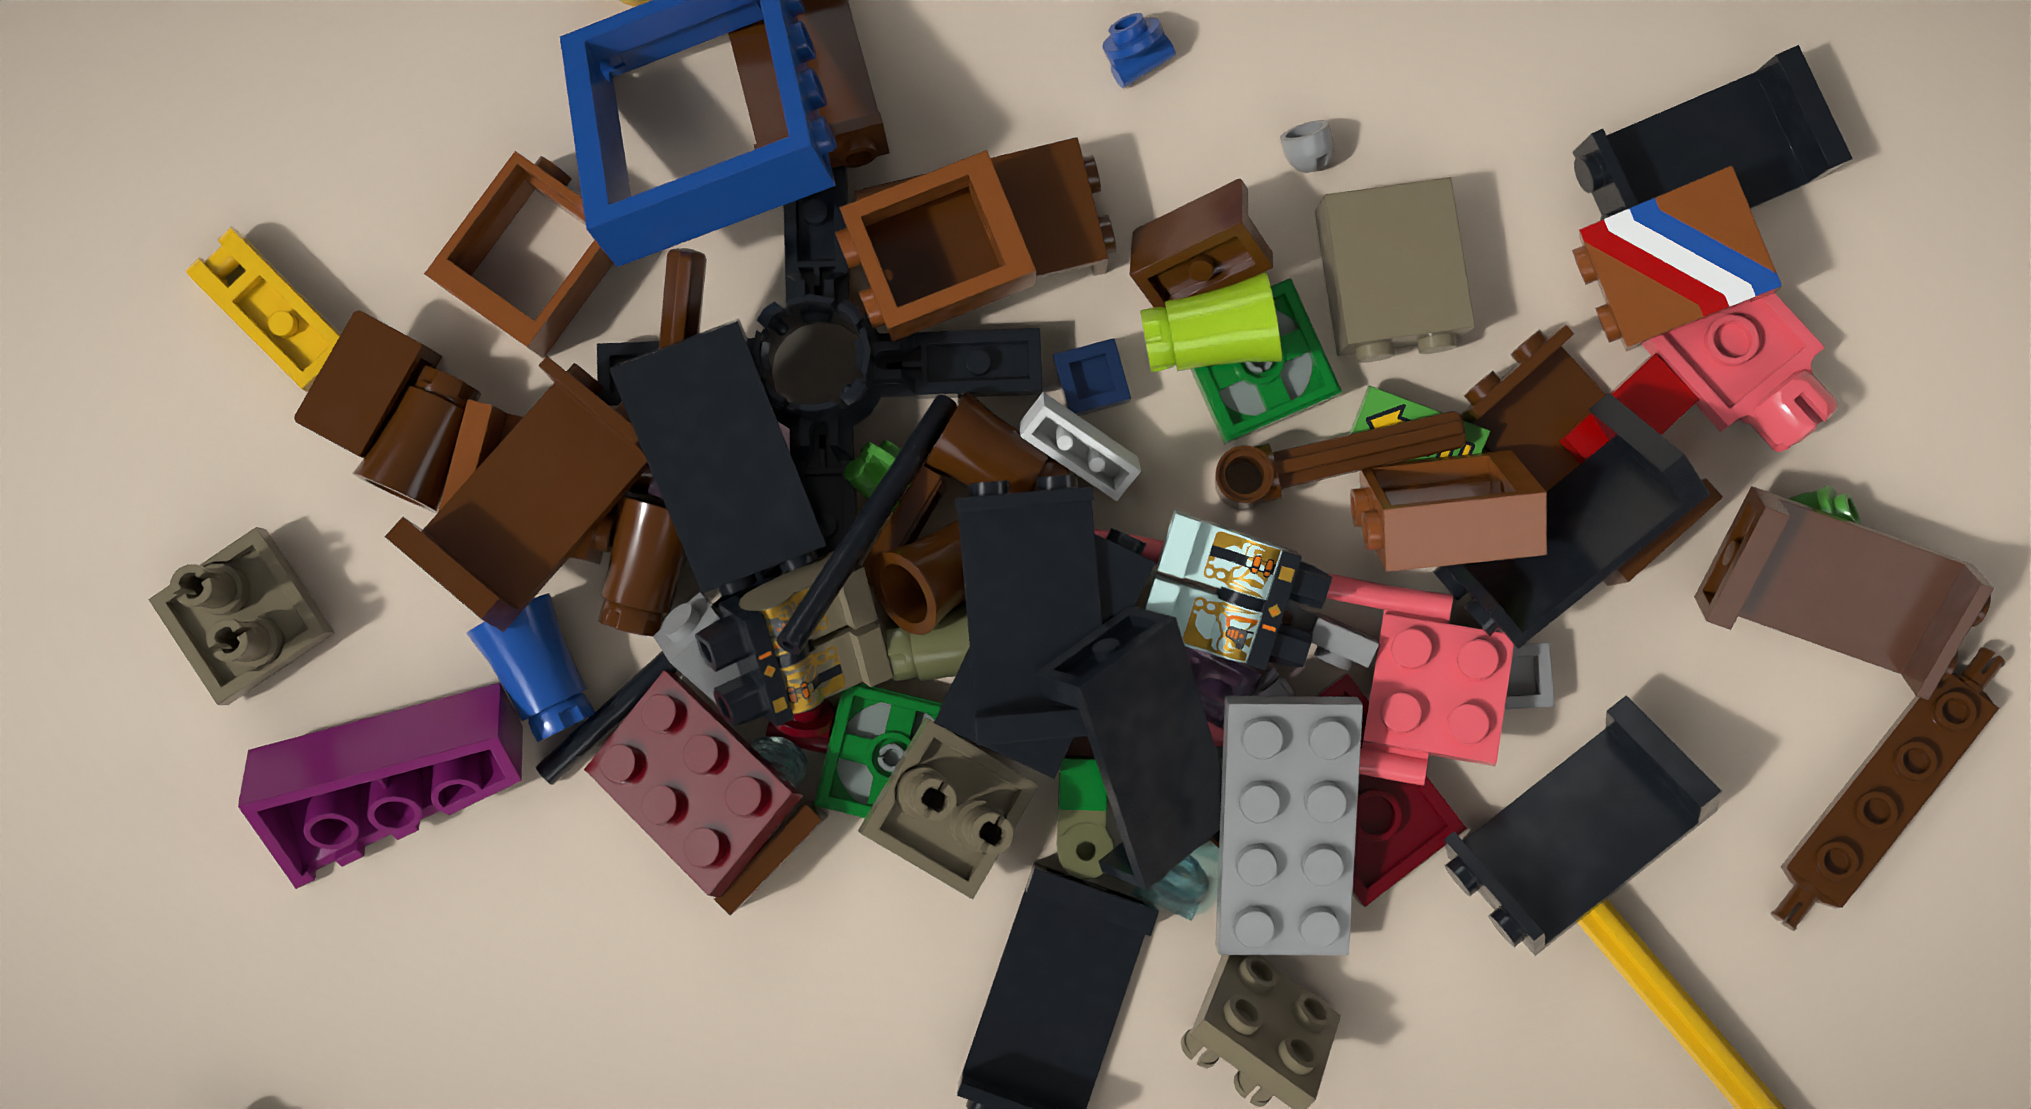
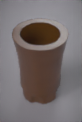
M424 365L416 378L414 387H407L396 411L375 445L352 474L398 498L438 513L467 400L478 401L481 396L480 391L446 372Z
M968 391L962 398L924 465L935 473L955 479L968 486L970 483L1009 480L1010 493L1037 491L1036 478L1067 475L1070 471L1061 463L1020 437L1019 430L994 414Z
M624 495L618 501L610 561L601 592V597L605 598L598 617L599 623L617 630L652 637L662 628L665 614H669L671 611L676 589L687 561V556L666 505Z
M959 519L911 544L881 553L873 562L871 571L872 583L881 606L899 627L915 635L928 634L952 609L965 600Z

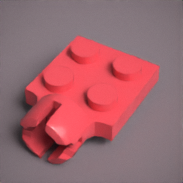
M1775 293L1753 302L1747 300L1640 343L1651 356L1656 353L1700 399L1695 405L1720 432L1737 421L1750 424L1771 449L1777 452L1789 449L1792 445L1801 442L1815 431L1819 423L1822 421L1826 422L1838 407L1835 397L1813 375L1811 362L1815 355L1825 347Z

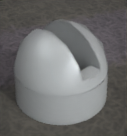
M1326 120L1311 121L1295 126L1280 136L1285 157L1290 165L1300 172L1310 173L1316 170L1317 165L1319 167L1326 166L1334 153V140L1329 122Z

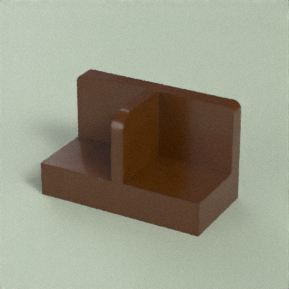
M1236 179L1136 228L1132 234L1129 275L1153 307L1166 308L1165 301L1195 296L1227 287L1273 268V252L1248 216V188L1242 179Z
M357 310L352 314L294 416V420L301 426L364 458L375 445L393 416L407 387H414L421 368L426 365L436 369L443 356L374 317Z

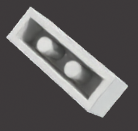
M1042 392L1020 421V437L1116 501H1118L1141 472L1138 456L1044 392Z

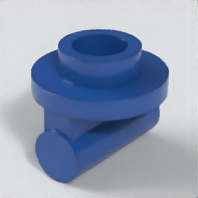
M1133 13L1116 21L1109 28L1110 36L1102 45L1105 55L1111 64V72L1121 88H1125L1176 56L1175 49L1169 38L1165 35L1159 19L1156 17L1144 18L1142 13Z

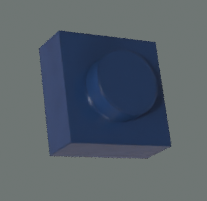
M1115 338L1053 354V362L1066 408L1076 415L1089 414L1131 401Z

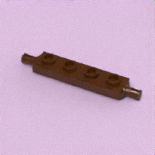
M1980 647L1976 656L1961 675L1952 672L1948 679L1939 682L1929 700L1917 696L1913 698L1781 865V869L1794 886L1777 908L1770 913L1777 921H1783L1782 925L1795 931L1798 924L1816 902L1832 908H1843L1999 710V707L1992 702L1983 690L1999 669L2006 664L2000 655L1992 658L1996 652Z

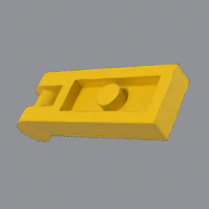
M231 226L217 239L221 246L206 260L201 257L196 259L185 272L302 390L308 392L341 333L261 254L254 244ZM241 265L246 271L230 286L226 278Z

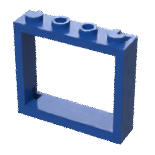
M651 0L560 36L586 230L617 267L836 186L828 153L834 151L837 148V144L824 116L820 117L818 109L827 106V100L817 73L808 66V61L816 59V52L805 24L802 21L798 22L797 16L806 12L801 0ZM764 19L789 137L631 196L613 78Z

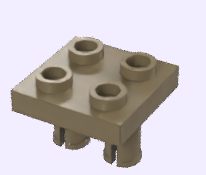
M255 527L202 564H187L180 567L173 574L170 585L148 599L217 705H230L335 633L267 529Z
M925 717L858 829V832L973 900L999 854L1005 852L1011 846L1014 838V828L1040 785Z
M1222 955L1193 1028L1188 1030L1181 1038V1047L1190 1060L1205 1047L1207 1050L1197 1061V1065L1203 1068L1213 1067L1219 1060V1057H1221L1239 1071L1234 1076V1085L1237 1092L1244 1099L1257 1085L1260 1087L1250 1100V1103L1255 1106L1262 1107L1266 1105L1274 1095L1292 1109H1307L1317 1098L1341 1015L1331 1009L1322 998L1306 991L1277 970L1263 956Z

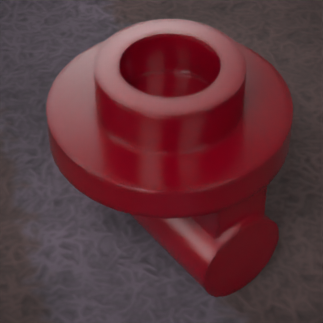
M825 698L815 708L800 714H793V720L778 727L770 721L768 722L765 735L766 742L826 754L832 733L835 710L833 705Z

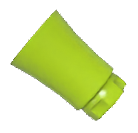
M1266 272L1227 287L1195 296L1165 301L1166 308L1154 307L1140 310L1151 372L1173 368L1175 365L1178 372L1204 366L1241 362H1282L1277 315Z

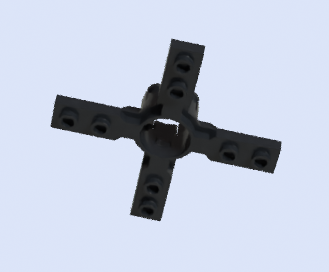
M844 166L832 169L836 186L783 205L786 308L783 309L775 301L764 308L757 319V322L763 326V330L761 333L757 330L755 338H747L749 350L777 421L789 429L791 456L818 524H821L825 533L826 546L816 550L818 558L836 549L858 516L857 489L845 479L844 470L854 460L853 427L872 414L882 397L914 396L916 399H934L937 395L942 394L950 398H963L967 391L974 397L1041 395L1043 391L1040 328L916 332L893 342L889 333H879L876 328L873 329L869 318L860 311L857 305L850 302V269L835 232L846 228L839 208L848 204L847 167ZM821 322L841 325L857 335L858 339L855 340L857 351L855 367L861 370L863 378L862 380L856 378L852 385L847 384L843 386V394L839 396L842 402L837 404L832 400L815 405L797 402L790 403L787 398L776 392L772 376L775 354L785 338L802 326ZM659 341L597 343V381L604 387V390L598 397L615 410L623 401L609 369L616 364L658 349Z

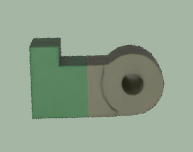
M1065 755L1059 768L1056 838L1059 861L1066 872L1073 877L1084 880L1097 878L1104 873L1101 871L1098 861L1114 849L1113 840L1106 830L1107 793L1094 756Z

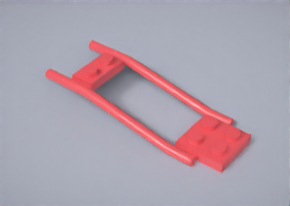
M1094 529V534L1106 539L1109 531ZM1127 534L1146 543L1141 556L1154 561L1155 565H1157L1164 541ZM1330 574L1332 581L1327 593V599L1384 610L1363 745L1360 748L1359 774L1424 786L1429 755L1495 767L1498 758L1514 644L1502 632H1495L1489 636L1483 629L1449 624L1453 595ZM1206 718L1214 746L1223 747L1224 721Z

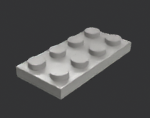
M1225 696L1215 939L1219 955H1349L1363 704L1358 697Z

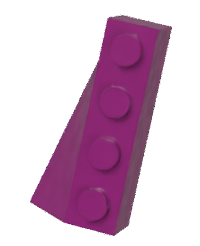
M501 683L249 749L238 808L292 885L297 889L316 879V871L336 861L343 867L364 857L365 847L389 835H392L397 840L418 831L420 820L439 811L451 815L522 781L523 725Z

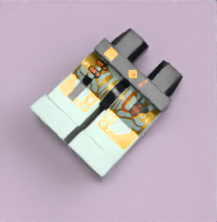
M1174 509L1157 563L1158 571L1180 578L1192 579L1217 587V589L1214 591L1154 572L1143 609L1176 617L1184 645L1187 647L1205 651L1222 658L1243 662L1266 670L1268 662L1303 668L1313 634L1311 631L1288 625L1281 621L1288 600L1322 609L1332 576L1308 562L1301 561L1302 556L1295 550L1275 545Z

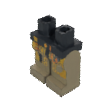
M834 551L819 557L803 567L792 570L754 588L741 599L734 596L718 603L723 618L697 632L695 638L706 665L715 672L737 663L740 676L715 687L713 692L719 713L731 725L737 726L763 716L778 727L793 720V714L809 711L818 706L825 698L864 682L868 686L873 687L894 678L880 626L873 623L878 618L863 566L857 564L798 655L783 650L777 644L776 638Z

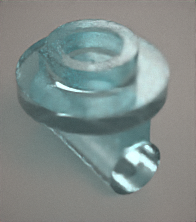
M1189 855L1169 871L1166 877L1155 883L1148 890L1134 886L1132 894L1192 921L1201 899L1208 890L1209 881L1199 862L1192 855Z

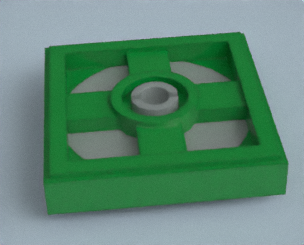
M1291 278L1271 286L1279 327L1282 362H1241L1191 369L1224 445L1328 401L1342 393Z
M861 683L843 690L813 806L866 818L926 717L935 721L942 703L877 687H870Z

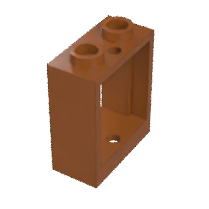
M987 150L839 207L846 228L835 232L849 269L862 265L870 288L860 291L859 294L873 329L885 324L892 342L1035 286V266ZM968 187L1000 267L897 308L865 227Z
M515 151L428 267L424 275L544 359L614 263L594 240L535 321L472 277L475 270L535 190L586 226L582 197L567 187L572 178L543 156H540L534 164Z
M1512 450L1403 461L1359 471L1360 488L1350 490V508L1353 524L1355 527L1362 526L1366 550H1375L1386 572L1547 555L1546 491Z

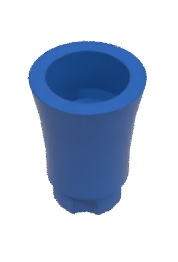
M550 593L533 598L505 632L500 631L487 622H483L466 633L490 664L508 693L521 720L529 719L528 724L537 742L595 714L590 701L582 693L587 690V687L574 664L561 632Z

